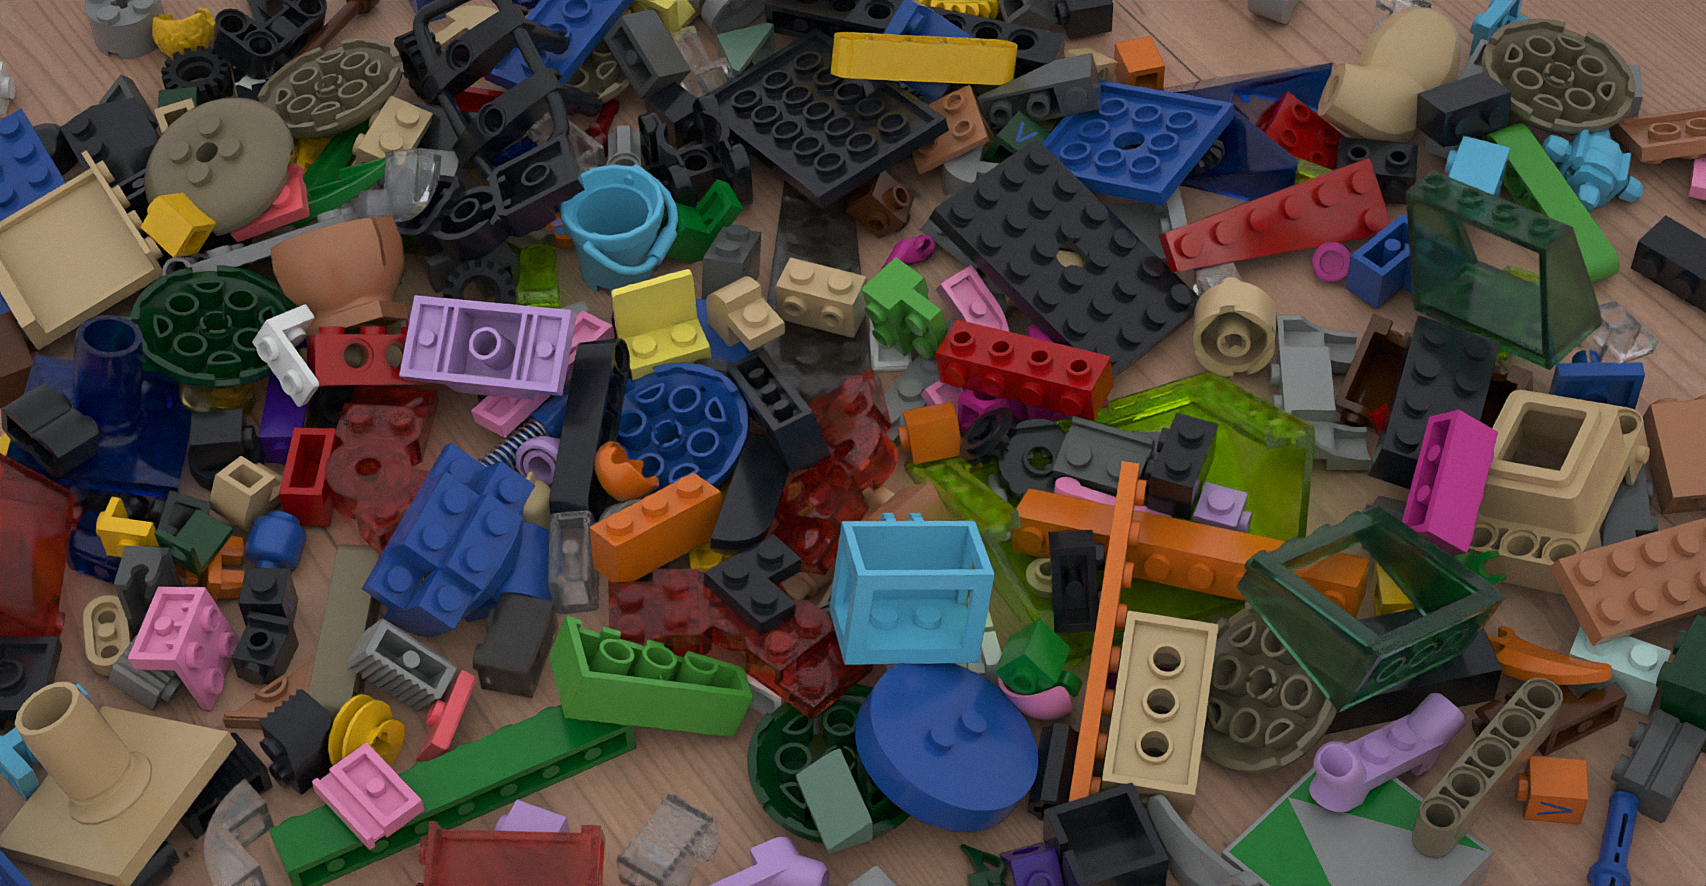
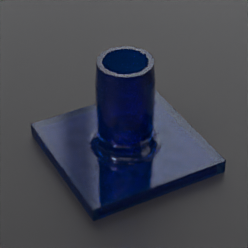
M115 315L93 317L83 322L76 332L73 360L35 355L24 394L41 384H45L55 391L63 392L69 399L72 409L79 411L84 416L89 415L99 426V453L57 478L42 468L31 453L24 451L10 440L3 464L4 478L159 498L163 497L164 491L170 490L179 493L190 443L192 413L197 412L202 388L177 382L159 372L143 370L142 332L135 323Z

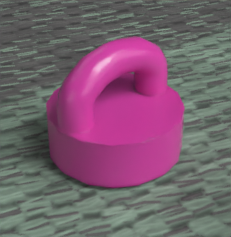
M1329 241L1321 244L1312 256L1314 273L1326 282L1342 280L1348 275L1351 258L1350 251L1339 242Z

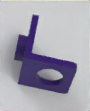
M1043 842L999 854L1004 863L1011 867L1015 886H1064L1056 849Z

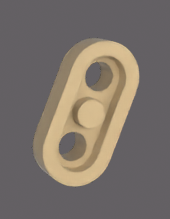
M103 595L89 602L83 611L85 652L91 668L96 673L110 676L113 664L123 654L124 650L133 641L132 630L119 597Z

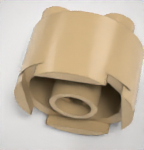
M1235 277L1224 278L1219 284L1205 291L1195 306L1192 334L1195 355L1200 364L1215 374L1234 377V372L1247 371V375L1264 368L1270 362L1275 352L1277 321L1275 301L1259 287L1241 282Z

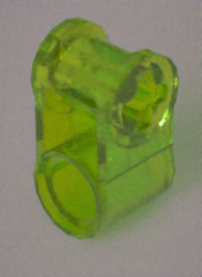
M536 242L529 244L522 250L520 255V282H518L517 286L518 305L561 308L560 276L555 249L551 245Z

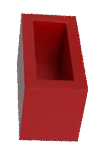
M294 427L279 497L284 512L297 517L300 520V526H330L344 464L336 429Z

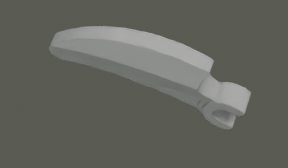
M1157 794L1149 798L1147 808L1150 821L1169 858L1168 867L1182 886H1259L1260 881L1256 875L1249 871H1240L1234 868L1210 849L1179 817L1164 795Z

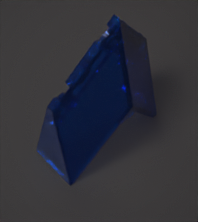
M1333 63L1216 77L1156 90L1230 103L1234 96H1242L1241 102L1249 103L1251 96L1276 101L1289 91L1310 109L1318 110L1322 92L1332 74ZM1235 110V117L1218 137L1219 141H1222L1224 144L1225 155L1222 161L1204 173L1187 175L1180 186L1251 201L1295 185L1299 161ZM1131 145L1134 148L1139 147V145Z

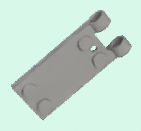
M353 207L327 211L316 215L319 223L252 245L244 246V243L232 246L225 245L190 257L170 258L163 266L162 276L174 272V267L179 261L185 264V268L192 267L193 273L203 271L217 272V265L244 269L271 260L270 249L284 240L311 230L370 216L368 211L354 213ZM200 258L206 259V260L197 262Z

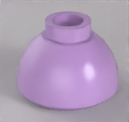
M538 436L524 442L518 448L515 457L519 474L526 478L529 471L535 472L537 478L551 488L560 439Z

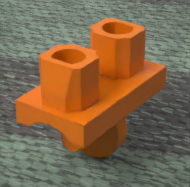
M231 536L200 576L202 577V587L207 589L216 604L218 598H240L244 571L223 569L221 564L241 565L244 550L243 537ZM175 564L178 575L181 578H185L186 584L195 585L198 583L199 576Z

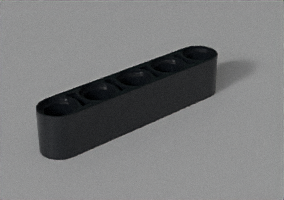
M622 338L581 342L577 347L549 498L550 515L557 526L598 523L600 516L605 511L608 494L598 480L594 459L602 445L608 441L617 442L630 367L629 349Z

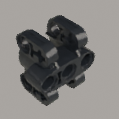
M712 93L697 97L692 104L697 145L679 151L670 147L667 123L662 124L654 111L638 116L642 156L646 165L644 170L658 179L667 188L674 202L695 208L697 202L701 201L718 179L729 183L742 207L753 204L749 152L736 139L730 138L728 122L721 115L718 102Z

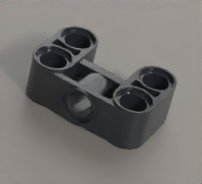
M262 0L263 11L271 19L266 23L261 21L259 24L238 9H224L215 18L213 49L246 76L257 80L266 79L292 59L324 27L327 9L326 0Z

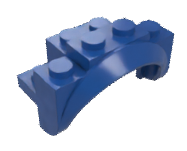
M453 443L444 446L361 589L389 607L384 616L385 620L409 633L429 638L455 630L458 622L483 605L498 590L511 572L520 553L523 540V507L535 485L502 461L485 467ZM431 572V573L426 577V579L420 584V582H421V580L423 579L424 575H425L426 573Z

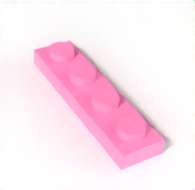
M581 311L576 316L565 382L572 377L578 345L581 342L614 339L615 333L611 324L585 311ZM535 394L534 400L488 395L471 412L475 423L505 438L551 395Z

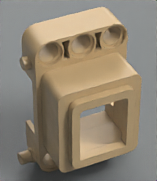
M1515 390L1509 394L1492 428L1498 432L1494 447V457L1489 466L1483 490L1484 497L1479 506L1473 530L1474 536L1468 551L1474 549L1476 556L1490 550L1499 551V557L1487 561L1486 570L1493 576L1505 573L1506 579L1503 581L1505 583L1564 595L1549 567L1558 559L1602 547L1599 529L1624 475L1626 484L1633 485L1642 464H1646L1649 459L1650 449L1647 443L1642 415L1637 410L1628 407L1527 390ZM1528 448L1567 455L1560 471L1520 464Z

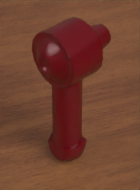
M615 98L602 105L597 121L590 123L588 129L581 134L582 153L587 159L601 160L608 156V132L614 116L619 112L620 106Z

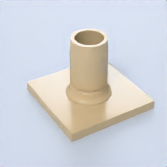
M56 682L47 685L33 693L23 703L16 715L15 726L30 751L49 774L1 833L0 850L7 858L115 886H130L237 743L229 732L107 706H103L98 710L88 697L76 685L70 682Z

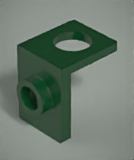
M196 510L176 537L159 528L155 531L154 535L159 547L169 548L176 565L200 577L234 532L231 526L200 510Z

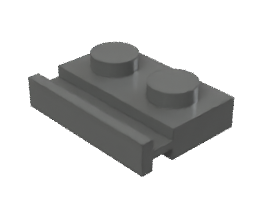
M1073 416L1071 428L1065 436L1052 469L1054 477H1071L1076 479L1080 485L1117 495L1121 463L1125 461L1140 463L1139 479L1143 480L1149 458L1155 449L1154 439Z

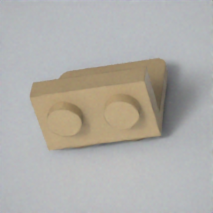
M391 95L383 108L371 116L368 125L370 129L366 135L363 133L358 135L352 149V154L356 156L352 166L392 155L397 163L388 172L398 176L429 128L433 113Z

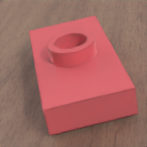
M461 670L448 684L441 700H436L431 705L424 721L430 727L416 761H430L444 755L448 750L476 682V676Z

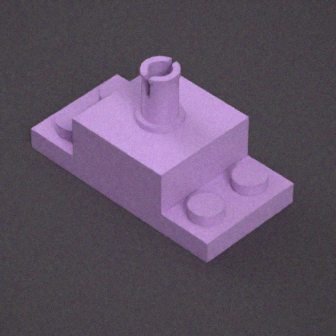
M414 295L399 376L409 381L445 384L455 392L528 400H534L535 394L562 396L577 314L572 310Z

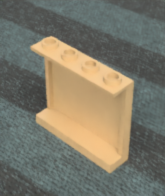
M87 150L82 155L90 166L89 170L0 221V292L19 325L37 350L42 349L162 277V267L157 260L164 255L153 238L150 236L145 239L142 238L141 234L145 231L140 227L142 221L135 210L128 214L126 213L125 209L131 206L130 202L119 185L111 189L109 184L115 181L114 177L103 160L95 164Z

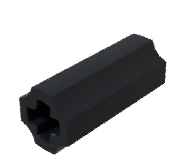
M1054 722L1048 727H1042L1038 746V771L1031 787L1027 808L1029 813L1035 815L1041 821H1044L1045 809L1069 802L1080 732L1075 731L1068 724Z

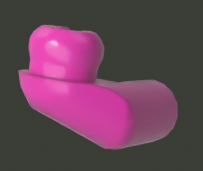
M923 234L918 237L900 240L893 248L882 269L895 257L906 265L928 260L935 251L933 238Z

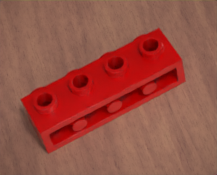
M958 319L955 320L936 351L939 379L942 383L985 393L993 397H1001L1030 406L1065 413L1069 416H1077L1094 421L1113 388L1111 356Z

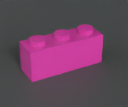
M1461 410L1429 417L1398 537L1436 558L1468 553L1469 545L1474 536L1473 530L1479 506L1484 497L1483 490L1489 466L1494 457L1497 431Z

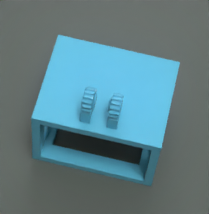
M882 513L880 521H842L829 611L845 665L979 662L995 574L975 521H924L921 513H910L907 521H896L893 513ZM968 590H971V592H970V598H969V604H968V609H967L966 600H967Z

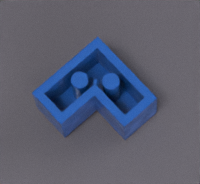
M1401 214L1351 255L1346 289L1378 309L1403 288L1434 309L1461 283L1466 254L1406 215Z

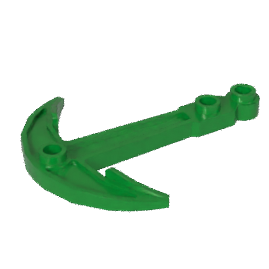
M370 118L343 133L335 134L304 173L305 176H303V182L307 189L310 216L282 227L294 225L295 228L305 226L317 217L316 215L334 210L350 199L360 196L397 163L395 157L389 155L370 162L345 167L353 155L352 149L360 133L366 135L370 129L368 127Z

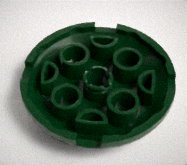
M217 265V272L203 271L193 273L192 267L159 278L140 294L131 312V335L143 359L164 376L199 388H236L257 382L273 374L268 364L258 355L252 341L266 320L295 309L296 305L284 295L279 285L258 273L223 265Z
M843 682L807 687L789 695L786 703L778 707L771 714L767 712L757 725L748 748L747 766L749 782L753 794L763 810L777 824L790 833L803 839L823 844L796 781V774L829 752L839 748L873 824L872 840L894 830L911 816L894 804L878 788L869 776L859 756L855 738L856 718L860 707L872 691V687Z

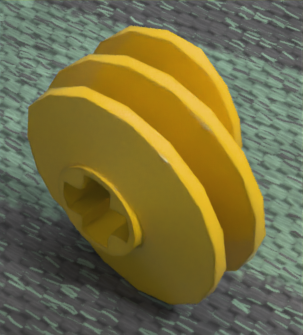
M365 694L352 697L340 709L329 733L328 753L331 764L334 766L367 742L391 767L402 750L405 739V725L399 720L393 719L391 708L385 702L375 700Z

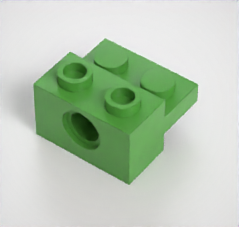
M895 257L861 288L866 303L864 310L874 326L873 336L884 348L890 349L893 347L903 356H906L915 348L923 358L929 360L932 357L936 360V351L948 333L943 312L929 301L927 295L929 291L925 278Z

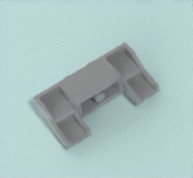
M1277 315L1275 343L1277 363H1270L1269 386L1270 388H1277V395L1272 396V419L1280 421V433L1284 439L1285 459H1325L1326 470H1369L1370 455H1368L1366 441L1367 427H1352L1334 423L1336 407L1332 374H1347L1357 351V333L1325 329L1311 323L1302 315Z

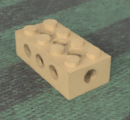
M1135 611L1127 612L1101 792L1132 782L1144 807H1147L1150 797L1162 794L1168 799L1176 812L1192 814L1219 624ZM1165 667L1171 669L1172 671L1165 672L1158 668ZM1161 709L1166 711L1167 713L1157 714L1154 713L1152 710ZM1155 751L1162 756L1150 757L1145 752Z

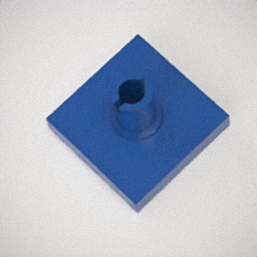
M1582 350L1572 357V363L1556 364L1549 394L1632 409L1636 408L1645 378L1642 362L1599 363V354L1594 350H1590L1591 362L1588 363L1586 350Z

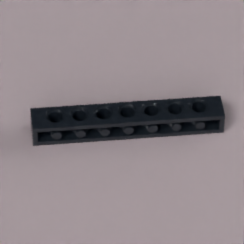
M766 0L765 15L766 22L774 24V33L795 38H801L816 28L834 39V34L838 32L883 34L903 0ZM927 6L974 38L998 39L1016 43L1018 47L1014 79L1054 60L1064 59L1065 34Z

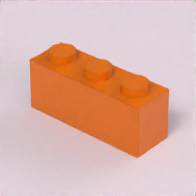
M693 472L590 526L594 569L621 589L711 540L722 508L721 491Z

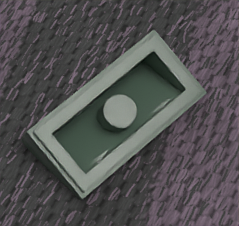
M840 748L829 752L796 774V781L828 854L872 840L873 824Z

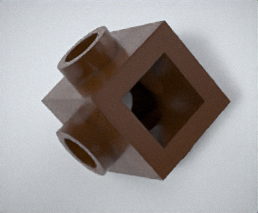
M884 170L867 183L860 185L852 191L846 211L879 239L892 231L898 232L906 226L911 217L909 212L915 196Z

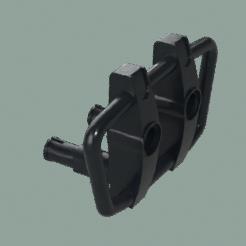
M435 0L424 5L417 12L413 21V33L427 69V74L419 86L422 87L429 105H439L443 108L458 138L452 147V151L455 152L461 168H477L486 181L495 169L490 159L514 141L523 138L526 132L547 112L551 113L554 131L547 141L564 132L569 136L570 125L567 115L581 114L587 117H595L601 112L603 102L602 99H597L600 97L599 94L584 92L576 87L560 84L558 81L562 77L560 72L555 69L546 68L539 54L541 51L552 52L557 55L565 53L570 45L569 37H564L567 34L565 31L550 29L543 24L526 19L525 16L528 14L526 7L514 4L511 0H491L497 6L499 12L477 24L459 38L450 41L446 50L438 58L428 30L430 20L472 0ZM514 48L519 49L533 76L509 89L494 101L483 105L478 115L468 125L455 97L482 77L489 75L494 67Z

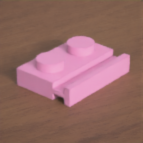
M367 742L329 769L330 773L321 780L316 778L312 781L314 791L369 850L375 847L374 842L384 835L389 837L425 810L420 797Z

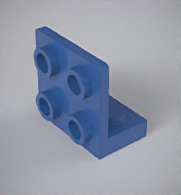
M903 0L883 33L974 38L918 0ZM901 81L931 102L944 97L952 84Z

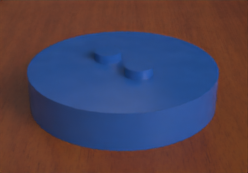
M900 663L892 667L878 680L860 707L856 718V745L869 776L878 788L899 808L932 826L956 832H976L992 828L1010 816L1035 781L1038 771V751L1033 733L1026 719L1017 706L998 687L981 675L953 663Z

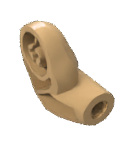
M1409 7L1391 14L1379 26L1377 31L1368 37L1360 52L1359 65L1341 63L1333 71L1322 92L1318 104V116L1353 138L1397 143L1412 141L1419 132V129L1416 128L1418 93L1456 81L1461 44L1456 26L1444 14L1430 8Z

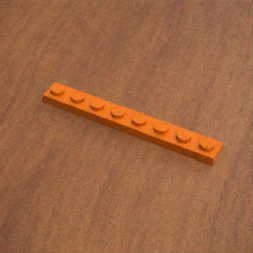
M1125 461L1121 463L1069 802L1099 793L1101 790L1102 777L1094 776L1096 759L1105 761L1108 733L1100 731L1103 716L1111 717L1113 711L1115 690L1107 689L1109 673L1118 674L1122 647L1114 646L1116 630H1125L1128 604H1121L1120 600L1122 588L1131 589L1134 562L1126 561L1128 548H1137L1141 521L1133 520L1135 506H1144L1147 480L1139 479L1140 463Z

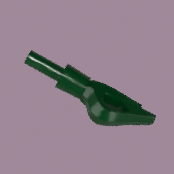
M965 844L960 846L961 851L968 857L976 873L986 872L988 886H1006L1003 880L1007 874V867L1001 858ZM983 862L995 866L997 870H990L986 865L983 864Z

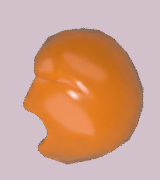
M608 441L597 451L594 459L596 475L603 489L614 499L622 502L631 499H642L659 488V479L656 476L645 478L642 475L645 463L642 460H629L625 450L618 442Z

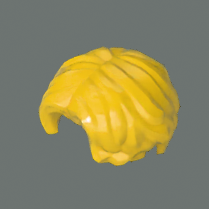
M198 8L195 10L194 15L180 20H173L172 14L169 12L165 15L160 14L158 17H153L152 38L161 52L173 58V54L177 51L181 55L185 54V48H191V52H194L197 46H203L206 52L213 42L215 19L208 8Z

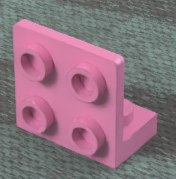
M158 587L128 656V661L135 670L175 671L202 710H212L218 694L223 690L224 679L232 661L231 657L239 643V638L205 587Z

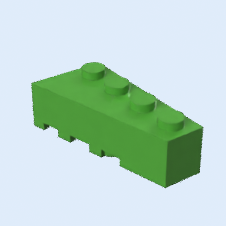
M565 616L549 654L565 718L615 723L623 726L632 725L658 728L666 731L675 730L701 733L710 736L735 737L753 699L743 667L687 651L684 657L677 656L671 650L664 647L663 643L647 639L643 646L620 639L621 631L603 626L601 632L598 633L581 628L582 620Z

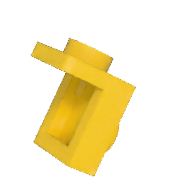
M111 497L106 510L99 514L96 523V533L101 538L107 556L122 558L126 545L159 547L154 535L156 530L153 522L129 519L122 499Z

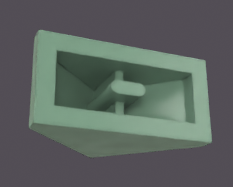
M766 22L717 34L719 63L727 81L775 53L774 24Z

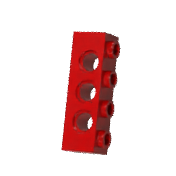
M324 326L319 327V334L307 336V366L319 381V386L445 385L404 380L399 376L401 363L398 367L394 368L386 361L385 354L390 345L397 346L401 350L403 358L408 327H401V334H386V327L381 326L360 327V334H344V327ZM350 344L356 346L361 352V362L355 368L350 367L344 360V351Z

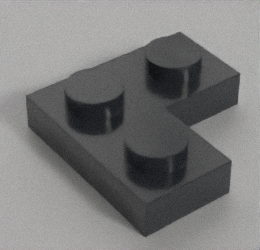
M773 534L705 571L704 585L761 636L795 617L796 603L776 585L801 572L802 558Z

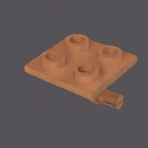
M970 84L928 104L929 107L946 118L949 131L912 153L917 171L921 175L983 144L985 155L996 138L995 130L992 131L980 113Z

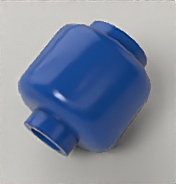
M268 511L266 516L256 518L251 525L244 548L246 558L255 565V568L290 569V572L296 569L300 563L307 538L305 530L299 525L300 520L291 514L281 511Z

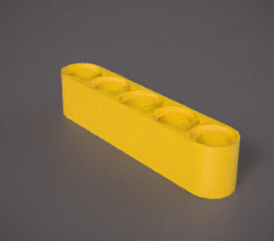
M838 32L834 34L831 74L851 79L1003 85L1014 80L1018 45L1014 42L998 39Z

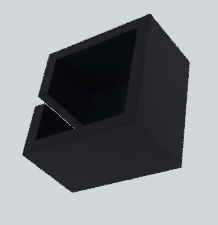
M1132 782L1044 810L1043 841L1045 844L1056 849L1064 886H1166L1169 858Z

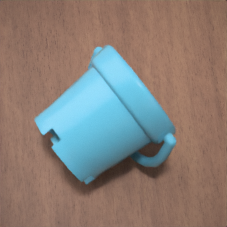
M612 164L595 167L582 173L581 177L585 190L576 194L572 199L561 202L558 205L564 229L573 239L583 280L592 290L597 292V285L602 288H609L611 295V291L651 279V274L654 270L658 271L659 265L677 237V206L670 192L658 179L637 164L633 166ZM665 203L669 220L667 227H664L658 236V229L664 215Z

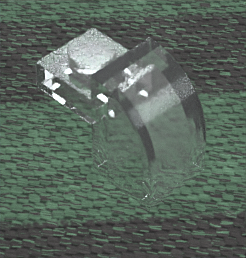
M1615 300L1586 309L1573 338L1575 348L1578 351L1586 350L1589 361V351H1596L1600 357L1599 363L1629 362L1653 354L1659 343L1647 329Z

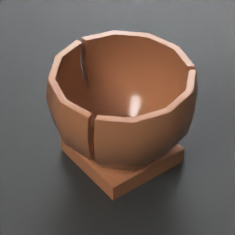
M392 216L368 217L311 230L284 240L270 249L273 272L284 295L298 307L306 304L315 317L305 331L307 336L319 334V327L342 326L344 327V334H360V327H385L405 321L410 317L406 303L397 302L395 299V294L406 266L403 240Z

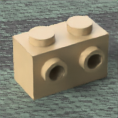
M790 257L776 284L777 314L785 321L854 338L866 314L864 310L866 303L861 288L867 284V276Z

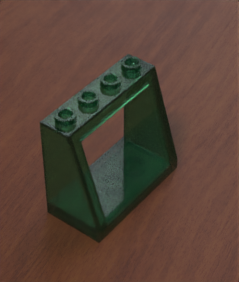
M1433 170L1406 191L1413 305L1415 311L1447 325L1499 341V348L1548 370H1551L1601 326V310L1572 226ZM1464 223L1539 253L1540 286L1479 261Z
M1380 506L1365 513L1355 511L1341 523L1333 526L1324 524L1305 538L1293 537L1282 544L1280 548L1269 553L1266 550L1257 552L1245 563L1244 568L1246 572L1236 586L1339 712L1464 654L1505 599L1487 580ZM1361 543L1424 617L1382 636H1378L1293 572Z

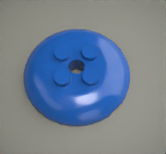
M694 363L659 365L653 367L655 372L633 382L631 378H628L617 442L625 450L629 460H642L645 463L642 469V475L645 478L656 476L659 479V488L649 495L693 472L715 488L720 487L735 471L750 434L749 411L736 385L722 373L710 367ZM702 386L706 389L705 392L700 391Z

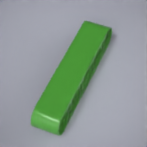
M1518 122L1485 134L1482 137L1483 141L1510 147L1503 185L1572 284L1582 288L1616 275L1620 265L1614 247L1530 129L1524 123Z

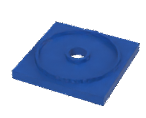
M1100 80V109L1065 116L1042 144L1091 192L1163 206L1235 117L1234 103ZM1129 145H1139L1135 149L1122 150L1123 147Z

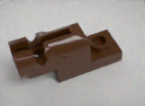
M1615 682L1600 690L1592 688L1582 694L1579 699L1575 697L1566 685H1558L1563 693V701L1551 733L1538 747L1540 753L1543 756H1547L1617 722L1627 697L1619 685ZM1516 692L1507 693L1505 695L1506 702L1504 703L1500 700H1493L1474 711L1478 716L1472 719V728L1476 737L1481 734Z

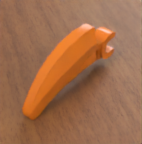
M1498 627V637H1492L1487 634L1501 665V673L1523 681L1536 677L1546 678L1557 685L1606 682L1612 678L1611 665L1582 660L1542 648L1520 639L1510 627Z

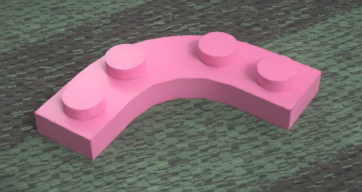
M972 265L940 283L935 289L956 319L1009 332L1005 315L999 303ZM938 380L927 387L920 395L928 406L952 402L958 419V394L968 389L954 387Z

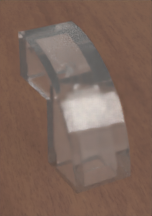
M694 25L683 27L670 33V36L692 70L680 83V86L695 98L704 96L734 78L726 57L708 58Z
M418 148L385 152L384 190L359 192L358 219L392 216L395 222H403L416 217L428 205L435 192L440 175L442 156Z
M245 779L236 785L221 801L213 813L206 831L204 859L213 886H267L260 865L244 848L269 831L270 828H273L274 824L266 802Z

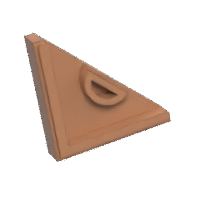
M315 654L310 656L309 663L286 677L283 674L254 693L255 698L236 711H226L223 716L225 727L262 729L260 718H267L268 712H274L275 707L282 706V701H289V695H296V690L303 689L308 693Z

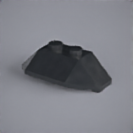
M135 97L90 106L60 127L84 171L90 169L89 164L82 155L84 151L87 150L95 164L103 160L115 179L114 182L109 184L110 187L145 169L149 156L160 138Z

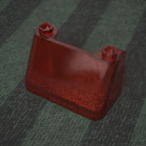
M0 453V636H58L60 638L65 621V612L59 611L69 539L71 527L76 528L78 525L82 503L75 502L76 493Z

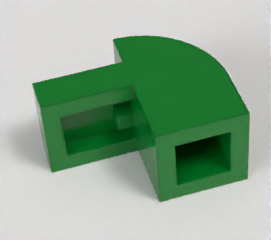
M717 179L695 208L675 202L678 213L677 237L666 256L686 262L703 260L722 227L730 226L743 210L729 183ZM667 207L664 210L660 228L658 229V236L668 224Z

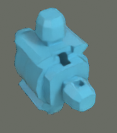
M1585 129L1570 142L1559 136L1549 135L1542 143V148L1550 159L1557 163V169L1589 213L1595 207H1604L1614 196L1624 201L1635 203L1643 194L1644 186L1633 176L1628 175L1631 153H1622L1620 145L1611 140L1608 129L1589 134L1588 129Z

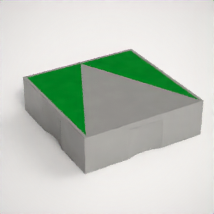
M1345 738L1341 741V742H1343L1344 744H1349V743H1350V742H1349L1348 740H1346ZM1313 767L1222 851L1221 855L1234 868L1240 871H1249L1256 875L1260 881L1259 886H1480L1485 881L1493 851L1467 832L1446 856L1429 857L1415 848L1412 842V831L1419 807L1424 798L1395 777L1371 789L1363 804L1350 811L1342 813L1333 812L1319 805L1310 794L1309 787L1316 775L1315 768Z

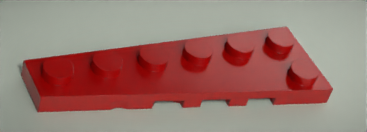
M1370 158L1164 232L1159 234V238L1170 271L1173 273L1318 247L1329 241L1340 243L1374 237L1387 227L1391 221Z

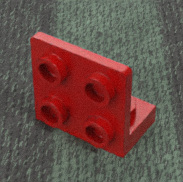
M1288 91L1260 114L1239 158L1238 164L1250 172L1260 163L1266 165L1275 157L1306 181L1332 171L1337 158L1339 138L1345 136Z

